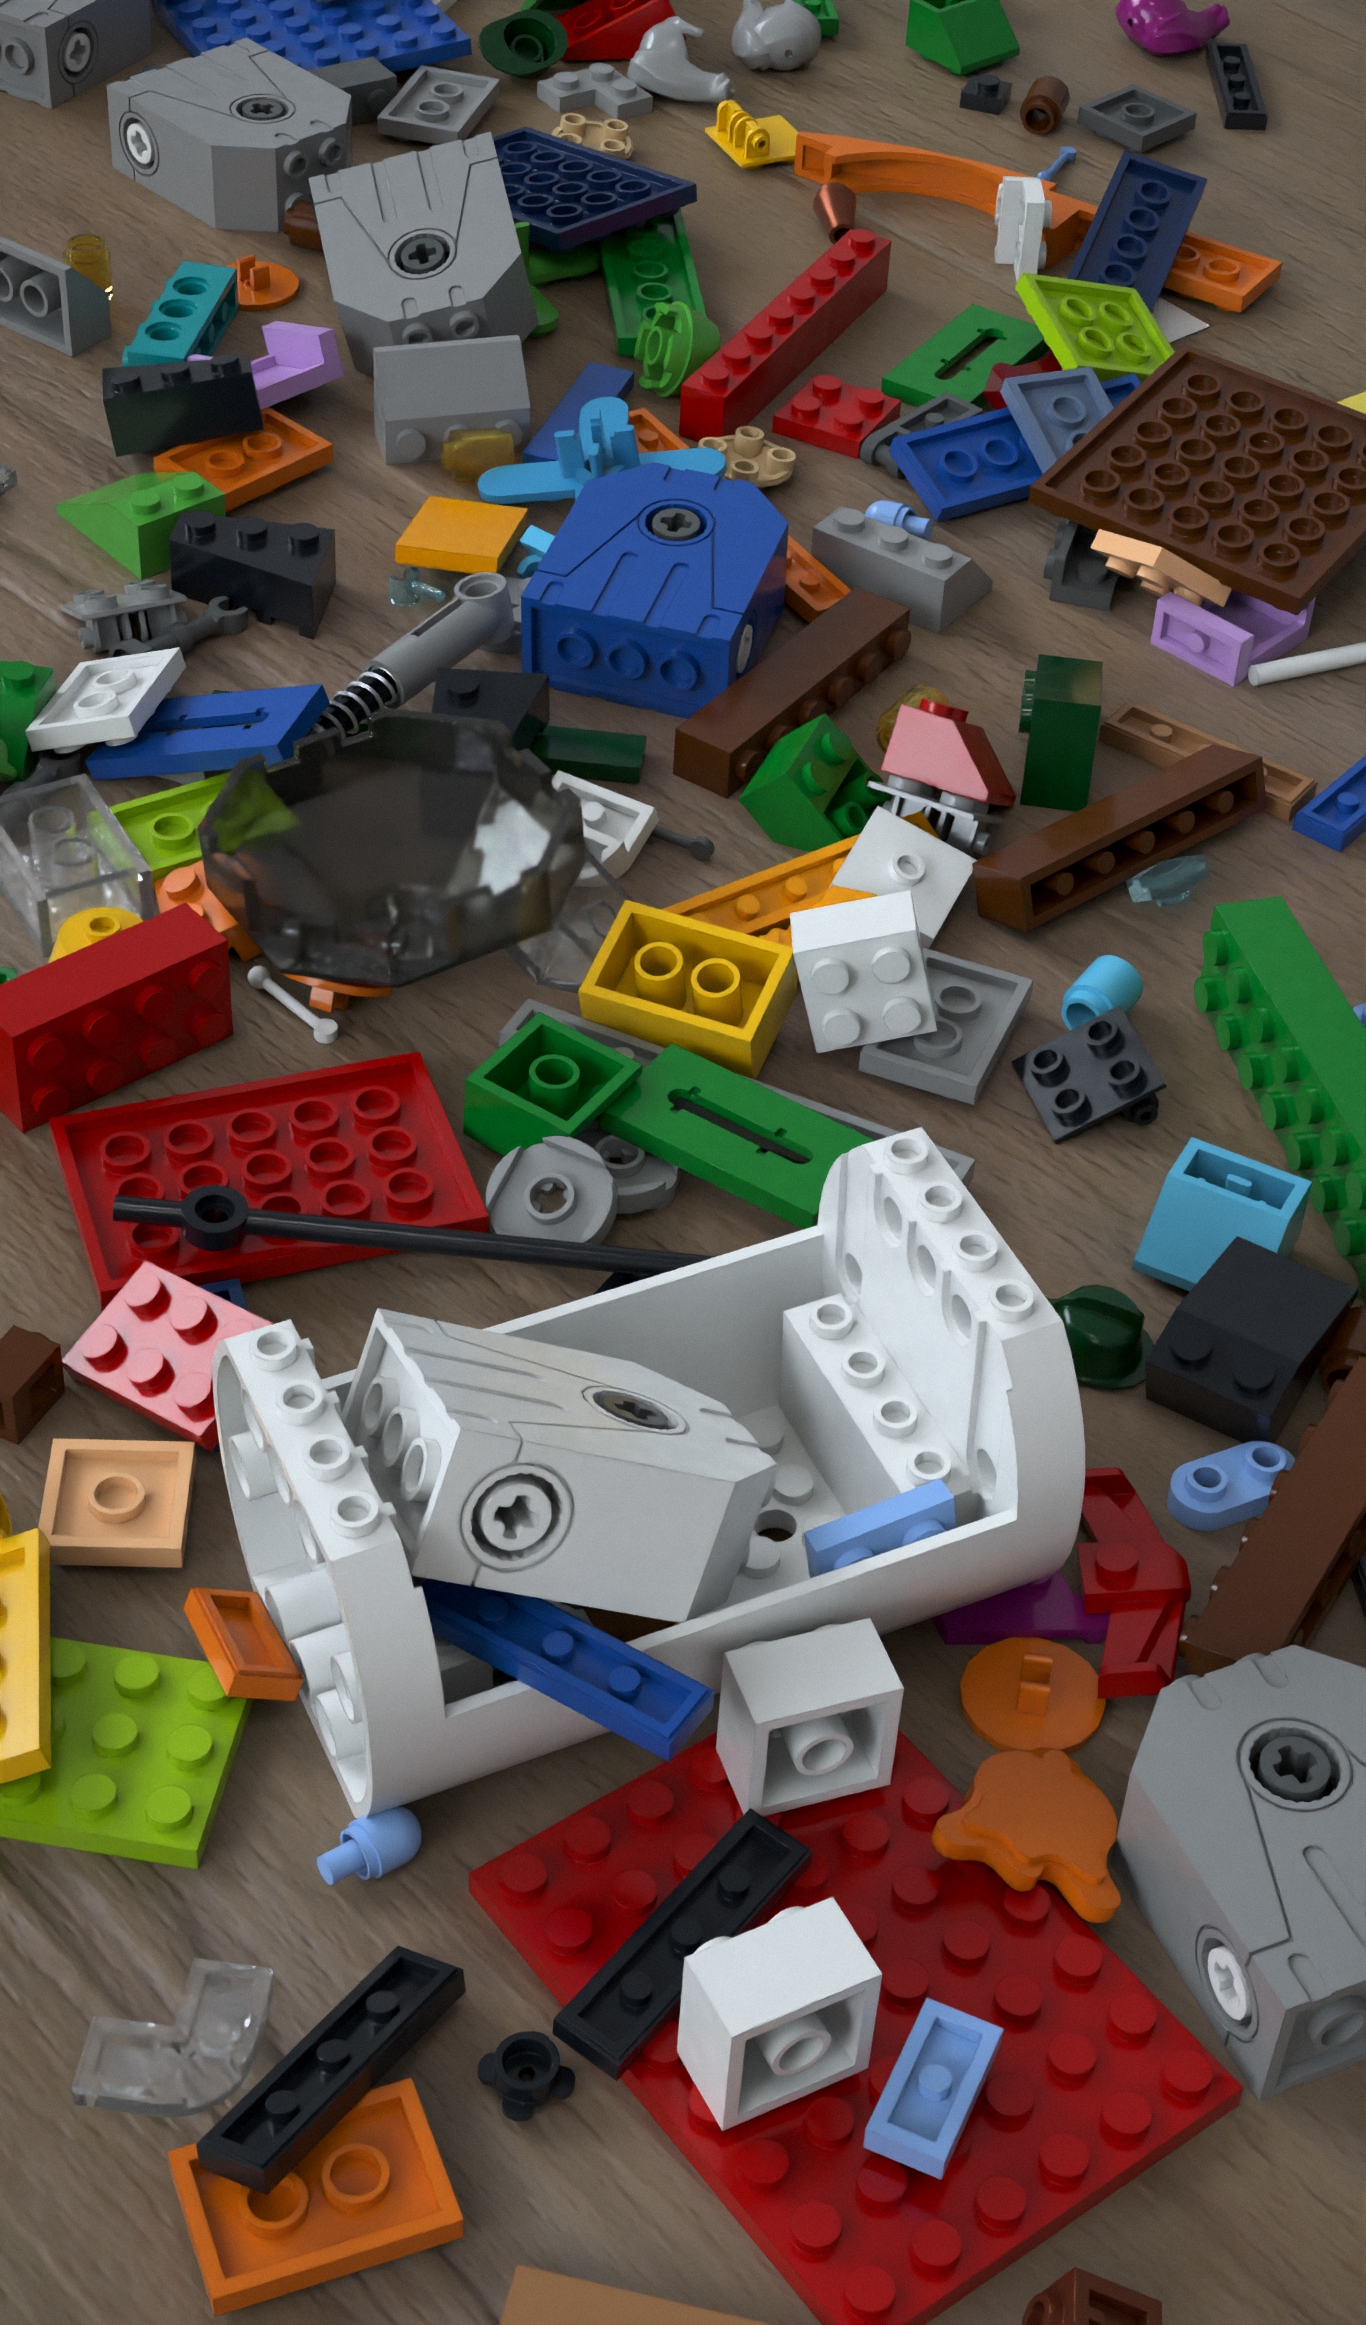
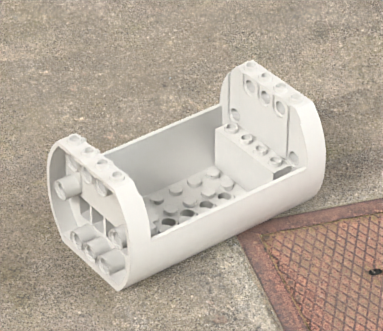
M922 1127L863 1144L851 1149L848 1153L841 1154L830 1168L825 1180L819 1204L818 1225L482 1329L640 1364L723 1403L733 1414L732 1419L735 1422L741 1423L759 1443L758 1448L761 1452L768 1453L777 1464L774 1471L775 1486L772 1497L768 1504L760 1509L749 1539L750 1555L744 1571L735 1577L727 1602L695 1619L625 1642L713 1689L714 1695L721 1693L724 1652L740 1649L756 1641L769 1642L811 1632L827 1624L841 1625L866 1618H871L878 1635L882 1636L1050 1576L1064 1565L1075 1543L1084 1497L1085 1437L1078 1382L1063 1320ZM291 1319L218 1342L214 1352L212 1368L215 1416L231 1508L253 1592L258 1593L304 1679L299 1696L354 1817L359 1818L363 1815L369 1817L611 1732V1730L433 1634L421 1586L427 1578L411 1576L398 1534L397 1513L391 1501L382 1503L370 1479L368 1455L363 1445L354 1447L342 1423V1412L357 1369L321 1380L316 1371L314 1348L309 1338L301 1340ZM940 1478L953 1495L957 1528L810 1578L804 1532ZM767 1528H781L791 1533L792 1537L785 1541L774 1542L770 1538L759 1536L758 1533ZM543 1599L592 1625L584 1609L576 1610L558 1601Z

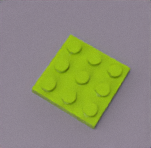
M1024 272L1015 286L1017 293L1026 306V311L1032 316L1044 337L1045 343L1051 348L1062 370L1091 366L1099 382L1134 373L1142 383L1175 353L1135 288Z
M50 1637L51 1768L0 1784V1837L198 1870L254 1698L227 1697L210 1662Z

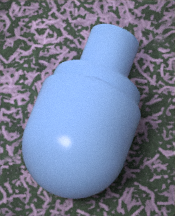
M889 500L876 501L867 508L864 516L889 526L901 527L909 534L926 540L931 537L933 531V521L931 519L916 517L915 510L903 503Z
M398 1806L369 1817L363 1815L351 1821L348 1828L341 1831V1845L317 1857L319 1872L329 1885H333L354 1873L363 1880L384 1876L406 1864L417 1854L422 1841V1830L418 1819L407 1808Z

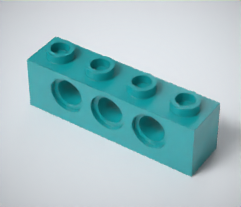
M182 261L174 276L167 279L164 292L159 300H154L151 313L145 323L141 322L139 324L137 336L131 346L127 345L125 347L122 367L186 362V357L194 354L212 357L239 311L237 268Z

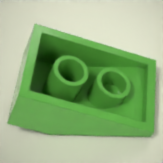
M196 472L139 473L56 504L57 514L141 580L170 569L168 539L181 512L207 511L215 516L226 517L225 494Z

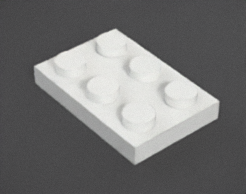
M180 647L80 662L26 729L25 733L32 752L54 749L55 753L64 754L76 751L89 743L105 741L107 746H119L134 740L149 717L155 713V709L166 694L172 690V686L186 668Z

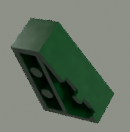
M1039 654L1036 671H1025L1018 732L1027 733L1028 740L1020 805L1076 812L1087 807L1102 703L1103 662Z

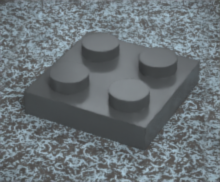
M1132 84L1079 107L1077 123L1092 129L1097 136L1111 138L1124 144L1125 148L1129 151L1143 153L1152 147L1174 140L1177 136L1195 129L1197 113Z

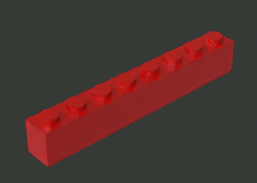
M850 229L681 384L679 436L699 442L700 439L705 437L717 438L735 435L738 427L746 426L887 291L891 240L877 237L869 230Z

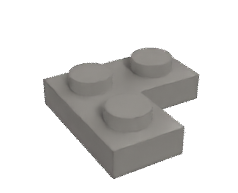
M595 63L590 65L589 69L573 73L559 72L553 78L537 81V98L559 114L591 105H596L609 116L618 120L652 112L653 96L606 63Z

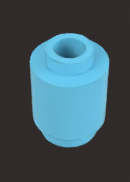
M1113 955L1098 957L1064 994L1061 1016L1065 1025L1071 1031L1119 1005L1126 1015L1142 996L1143 984L1140 975L1130 963L1120 957Z

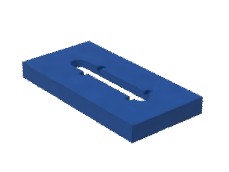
M323 684L166 698L160 702L155 709V713L149 717L134 740L119 746H107L105 741H102L85 762L93 780L285 765L330 702ZM259 722V723H256V724H252V726H251L249 729H247L246 725L225 726V727H213V728H202V729H191V730L175 731L171 736L169 735L168 732H157V731H164V730L187 729V728H198V727H209V726H220V725H231V724H243V723Z

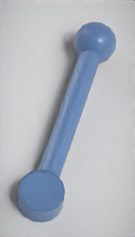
M1068 146L1061 147L1059 158L1047 171L1039 172L1036 177L1052 182V176L1067 161H1074L1076 159L1077 150Z

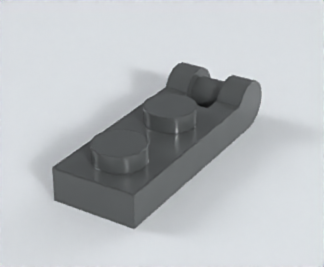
M944 392L870 434L861 446L860 458L875 467L882 464L886 466L889 474L902 480L906 479V476L889 453L894 437L983 414L984 409L948 392Z

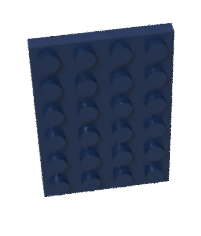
M523 127L493 138L514 224L528 222L530 224L529 243H538L549 247L553 253L564 254L573 252L579 244L590 240H606L612 236V232L623 228L641 227L646 224L647 219L658 215H674L680 211V207L697 201L696 183L529 127Z

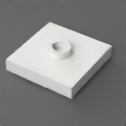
M877 806L831 882L830 887L832 885L876 894L877 896L911 890L922 947L929 949L973 872L972 863L978 860L884 808Z

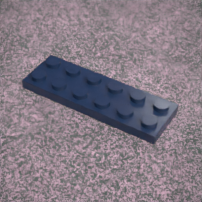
M1124 151L1067 279L1135 288L1152 314L1202 198L1208 179Z

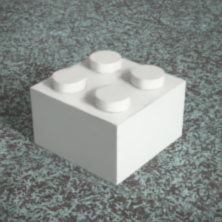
M911 890L790 913L793 955L816 1053L937 1031L932 990Z
M871 1618L841 1625L827 1624L811 1632L769 1642L756 1641L740 1649L724 1652L716 1751L743 1815L751 1808L761 1816H767L890 1785L904 1687Z
M834 1897L806 1908L802 1906L787 1908L775 1915L767 1924L733 1938L728 1936L714 1938L700 1946L694 1954L684 1957L677 2054L722 2131L868 2069L882 1973Z

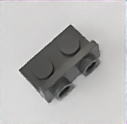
M1070 520L1068 523L1060 522L1056 533L1054 549H1049L1044 569V578L1052 580L1049 600L1109 612L1122 575L1106 568L1105 564L1108 558L1090 548L1097 533L1092 535L1081 533L1082 525Z

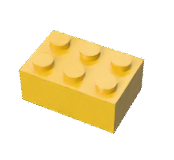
M625 899L578 990L581 1017L665 1048L674 1043L732 1072L756 1080L797 994V974L793 947Z

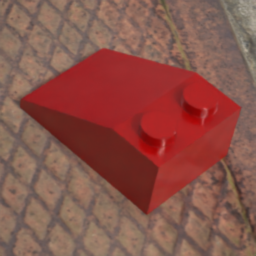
M588 0L559 15L556 19L563 25L568 37V47L560 61L632 59L635 52L639 50L644 34L653 25L663 22L669 17L676 16L670 0Z

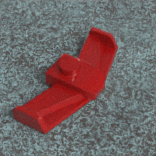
M1120 1468L1085 1469L1084 1497L1080 1519L1092 1543H1077V1568L1085 1615L1110 1613L1098 1677V1699L1159 1695L1161 1688L1167 1687L1174 1682L1185 1605L1191 1599V1584L1187 1563L1174 1548L1165 1543L1137 1491Z

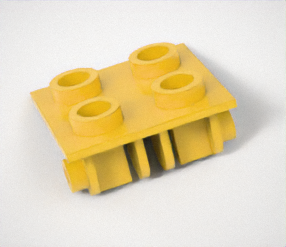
M725 100L718 105L716 126L705 128V133L741 168L754 170L763 167L764 164L780 161L795 163L796 136L799 132L781 115L754 119L748 112L742 111L741 106L736 101Z

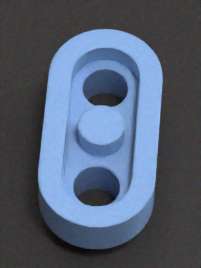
M1251 1441L1185 1463L1178 1467L1171 1477L1167 1495L1168 1510L1179 1523L1198 1531H1215L1259 1516L1264 1513L1269 1505L1270 1491L1277 1474L1282 1469L1290 1471L1296 1460L1286 1449L1279 1445L1266 1441Z

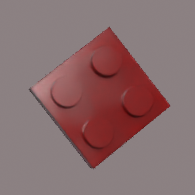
M816 374L773 415L772 432L859 459L861 446L870 434L900 417L901 400L886 396L877 389H863L843 383L835 376Z

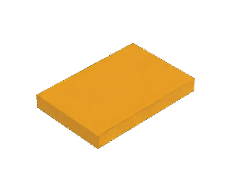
M429 496L395 544V562H398V564L471 574L483 572L498 573L527 527L528 509Z

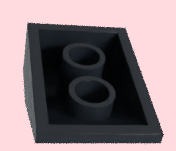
M1237 1236L1178 1305L1145 1361L1146 1399L1242 1443L1266 1441L1275 1444L1321 1362L1327 1347L1358 1296V1288Z

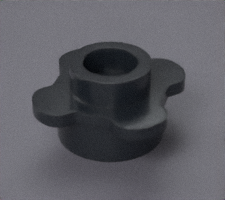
M536 2031L519 2032L510 2035L499 2044L495 2053L491 2052L484 2055L478 2065L479 2080L485 2085L493 2086L503 2100V2114L513 2121L521 2122L531 2119L537 2107L551 2099L564 2100L573 2093L575 2088V2074L570 2068L560 2066V2055L555 2044L548 2036ZM521 2073H532L534 2078L530 2081H524L520 2079L519 2075Z

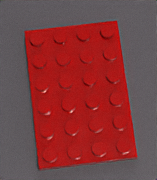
M419 1051L49 1118L52 1144L102 1311L145 1261L198 1286L239 1278L241 1284L403 1252L400 1250L246 1235L244 1240L233 1248L223 1251H207L191 1245L184 1238L181 1228L113 1221V1206L116 1195L183 1201L195 1189L209 1185H220L238 1191L246 1199L248 1208L489 1233V1215Z

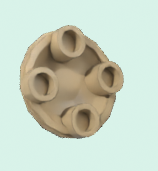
M566 113L561 116L560 126L556 127L550 134L624 160L630 158L634 151L633 141L628 136V124L618 119H608L602 123L586 121L584 116L577 113Z
M740 426L736 429L735 435L717 438L705 437L700 439L698 448H713L723 453L727 467L726 474L724 475L725 479L753 482L757 488L775 486L788 480L794 471L796 454L792 450L764 440V432L753 426Z

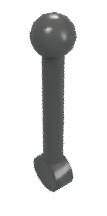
M655 826L650 834L690 850L692 856L699 861H706L715 850L713 842L705 836H699L694 840L659 826Z

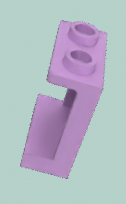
M275 321L262 326L268 355L251 361L261 410L344 376L334 329ZM194 354L186 357V362L210 360L214 357Z
M1231 590L1224 607L1207 602H1202L1201 607L1169 592L1157 600L1150 643L1234 687L1248 678V668L1250 665L1274 661L1308 639L1316 598L1314 597L1298 615H1294L1234 590Z

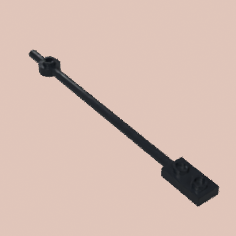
M209 1185L195 1189L183 1201L116 1195L113 1206V1221L181 1228L184 1238L191 1245L207 1251H223L233 1248L241 1243L246 1235L643 1276H656L716 1257L248 1208V1203L242 1194L232 1188L220 1185Z

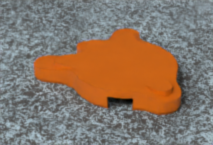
M1038 1747L1032 1751L1011 1750L989 1756L981 1762L965 1795V1805L959 1810L941 1816L931 1833L932 1845L941 1855L953 1860L984 1862L993 1868L1009 1886L1017 1891L1025 1892L1032 1890L1038 1880L1051 1882L1057 1886L1073 1909L1087 1921L1093 1923L1108 1922L1113 1919L1120 1906V1894L1107 1868V1856L1117 1835L1118 1821L1114 1808L1100 1788L1083 1774L1079 1765L1060 1750Z

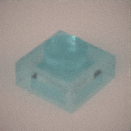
M1202 854L1162 860L1127 880L1126 884L1133 903L1156 900L1158 906H1169L1191 896L1189 889L1207 878L1209 873Z

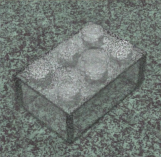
M85 773L0 796V890L43 958L51 956L57 935L63 923L78 912L96 907H115L128 910L139 916L143 921L155 916L152 870Z

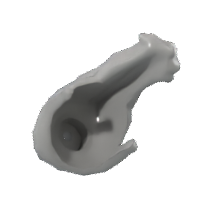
M743 0L742 13L733 28L731 40L734 55L752 70L758 68L765 71L768 68L790 71L800 65L811 63L818 55L822 36L821 26L810 10L795 3L794 0H784L785 2L782 5L772 6L764 9L762 3L757 0Z
M677 15L653 25L644 34L639 50L635 52L634 57L630 60L627 76L629 80L634 81L637 86L646 92L658 94L675 101H692L718 105L722 101L731 100L736 93L732 88V81L727 77L726 73L705 72L689 62L683 34L687 33L695 37H701L706 34L705 29L696 27Z

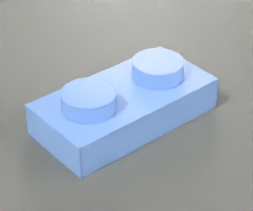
M940 1478L804 1532L810 1578L957 1528L953 1495Z
M926 1998L866 2126L863 2147L942 2180L999 2051L1004 2028Z

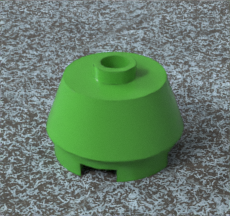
M675 301L671 304L658 302L655 304L657 313L652 322L643 320L635 345L634 359L643 361L644 375L637 379L639 385L644 389L653 390L660 397H668L681 394V384L720 349V334L714 322L684 302Z

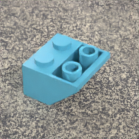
M1191 1137L1167 1174L1134 1258L1132 1269L1191 1291L1237 1236L1288 1258L1300 1236L1312 1181Z

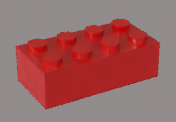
M184 903L1 984L0 1111L24 1134L49 1122V1118L60 1117L232 1036L233 1023L228 940L187 903Z

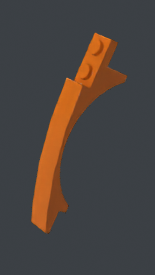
M803 131L799 132L796 136L794 175L823 184L822 186L832 182H839L846 185L854 194L899 192L933 196L974 207L995 217L998 188L1003 183V176L1032 177L991 164L915 147ZM1040 179L1045 200H1051L1052 202L1051 224L1049 228L1042 229L1041 241L1046 242L1047 248L1044 269L1050 270L1073 250L1079 252L1099 206L1056 193V183Z

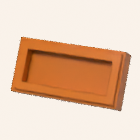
M199 1587L191 1588L183 1610L226 1696L296 1701L304 1679L258 1593Z

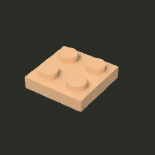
M1099 529L1090 547L1108 558L1105 564L1106 568L1130 579H1133L1136 574L1138 578L1142 579L1140 587L1159 597L1173 592L1201 607L1202 602L1224 607L1231 593L1230 587L1220 584L1219 580L1160 546Z
M53 1438L38 1525L50 1542V1565L183 1568L196 1466L195 1442Z

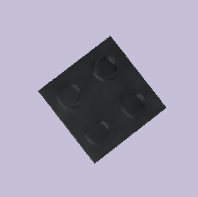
M1120 1005L1012 1061L1055 1144L1120 1111L1123 1112L1128 1121L1135 1122L1137 1125L1145 1126L1152 1123L1157 1118V1109L1159 1107V1100L1155 1093L1167 1087Z

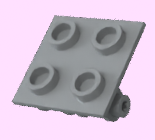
M145 579L124 584L125 592L118 594H105L104 589L76 592L72 594L74 602L61 604L59 609L85 621L86 627L78 629L80 645L83 650L92 648L94 653L110 650L114 644L120 642L119 632L122 641L132 638L128 614H132L137 638L142 643L148 641V633L151 640L160 636L163 628L172 623H187L184 610H176L174 604L187 601L186 595L168 589L167 584L156 585L155 579Z
M890 774L887 783L868 781V787L895 795L894 802L887 800L882 808L900 818L921 810L934 829L939 812H942L936 833L943 842L946 843L947 841V844L972 858L976 853L985 856L990 848L992 835L985 832L987 823L1002 824L1003 821L1002 818L987 814L989 808L987 803L942 791L941 797L938 798L935 797L937 787L906 777L903 778Z

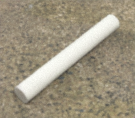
M1366 642L1250 665L1248 668V679L1253 686L1363 664L1366 663Z

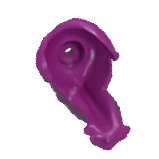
M1120 0L1115 7L1118 23L1127 37L1133 43L1156 57H1173L1179 53H1185L1204 46L1210 38H1216L1230 25L1227 8L1224 5L1220 6L1218 3L1201 12L1187 9L1182 0Z

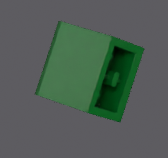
M910 0L906 46L920 53L924 59L935 61L945 66L950 73L959 76L970 75L974 70L986 66L999 65L1003 60L1019 55L1020 46L999 0Z
M824 713L776 741L738 800L773 842L813 852L860 834L876 807H883L884 803L887 800L891 801L893 796L867 786L868 781L884 782L878 774L869 768L852 747L848 736L838 729L828 715Z

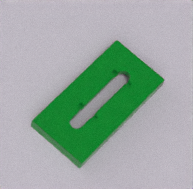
M971 304L882 378L881 392L886 396L899 399L901 402L917 408L944 392H948L982 408L988 403L983 393L991 369L995 364L1004 362L1013 366H1019L1034 362L1048 351L1050 347L1045 343L1044 337L1037 325ZM985 338H1000L970 362L965 370L962 369L953 378L948 380L938 378Z
M671 1043L642 1070V1074L600 1113L599 1122L600 1129L802 1229L818 1225L819 1204L823 1186L835 1160L841 1154L848 1153L853 1148L876 1141L674 1043ZM676 1098L689 1100L806 1157L810 1161L805 1164H797L771 1151L765 1154L760 1151L761 1146L683 1108L680 1111L675 1110V1104L670 1101Z

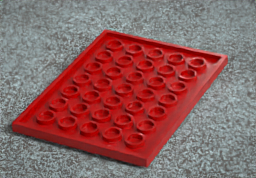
M899 1729L890 1785L763 1816L811 1849L813 1854L810 1867L755 1928L767 1924L775 1915L787 1908L794 1906L806 1908L834 1897L882 1973L868 2069L722 2131L677 2054L679 2011L620 2077L822 2325L927 2324L1239 2105L1243 2087L1044 1880H1038L1032 1890L1025 1892L1017 1891L1009 1886L986 1863L976 1860H953L944 1857L932 1845L931 1833L937 1820L943 1815L961 1809L965 1805V1797ZM717 1732L675 1755L670 1762L665 1761L469 1873V1893L563 2008L743 1816L741 1807L716 1751ZM926 1998L1004 2028L999 2051L942 2180L863 2147L866 2126Z

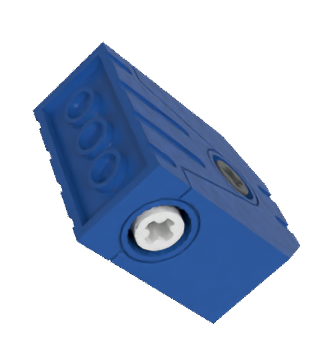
M655 462L588 480L521 595L522 673L549 674V686L554 687L558 691L586 697H600L608 702L640 709L642 707L655 709L659 713L689 719L757 665L784 609L789 522L753 482L735 479V481L722 479L718 475L685 469V471L671 468L670 465Z

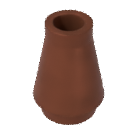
M832 182L822 186L814 199L813 210L829 234L830 241L835 244L850 229L855 230L856 196L851 189L839 182Z

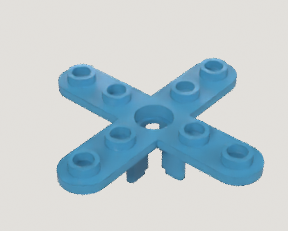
M600 397L589 401L582 407L578 434H575L574 430L557 431L554 433L558 461L503 465L491 468L480 476L478 489L480 497L484 501L504 506L534 501L556 502L568 498H575L576 501L588 480L652 462L670 465L671 468L685 471V469L718 475L720 478H723L727 471L726 459L720 451L706 447L638 453L635 428L633 425H629L630 415L627 403L617 397ZM604 468H611L610 470L604 472Z

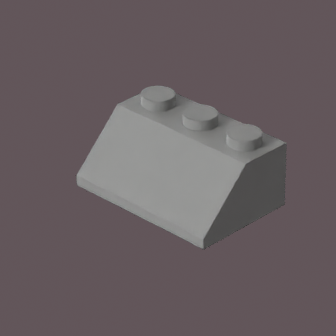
M0 236V325L71 357L112 336L108 292L71 266Z
M519 335L373 347L375 437L386 465L523 452L530 443L531 407Z
M840 506L813 527L811 555L848 588L853 590L858 586L910 608L909 622L937 634H940L992 590L993 580L973 559L952 551L946 545L932 543L909 534L901 527L889 526L864 516L859 510Z

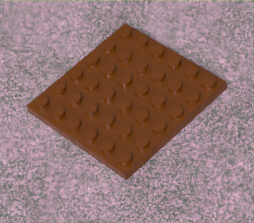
M1184 343L1030 486L1028 503L1047 510L1055 516L1066 518L1090 528L1096 533L1101 529L1163 547L1219 580L1220 584L1230 587L1231 590L1242 592L1266 602L1279 610L1298 615L1366 544V414Z

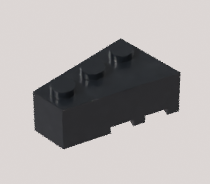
M224 354L210 360L102 368L103 403L116 457L264 429L250 357Z
M207 511L180 513L168 539L171 587L173 591L186 595V598L207 605L216 597L226 596L229 598V610L233 608L232 604L239 607L245 606L249 610L256 612V620L258 622L272 625L276 618L299 626V635L314 640L336 585L335 529L318 528L310 523H297L293 525L267 522L258 517H245L241 519L215 516Z
M452 668L437 669L420 789L423 837L480 840L508 793L510 779L518 767L522 768L529 757V747L538 732L543 733L550 722L549 674Z

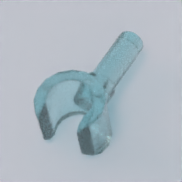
M417 568L406 569L404 579H400L395 575L389 577V598L396 605H415L419 602L420 596L441 603L446 597L444 590L429 586L420 581V571Z

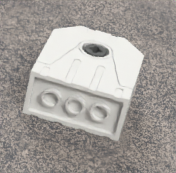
M381 1308L376 1310L342 1412V1423L354 1447L363 1445L368 1455L370 1479L382 1503L391 1501L397 1513L398 1534L411 1576L468 1586L473 1584L474 1587L677 1623L695 1619L727 1602L735 1577L740 1575L747 1565L750 1555L749 1539L760 1509L765 1507L770 1501L775 1486L774 1471L777 1464L768 1453L761 1452L758 1448L759 1443L741 1423L735 1422L732 1419L733 1414L723 1403L640 1364L437 1320L435 1322L433 1319Z

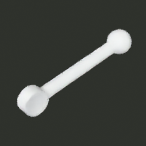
M254 966L249 971L247 976L249 984L256 989L264 988L311 1026L316 1041L327 1044L337 1039V1023L332 1019H320L271 980L270 971L266 967Z

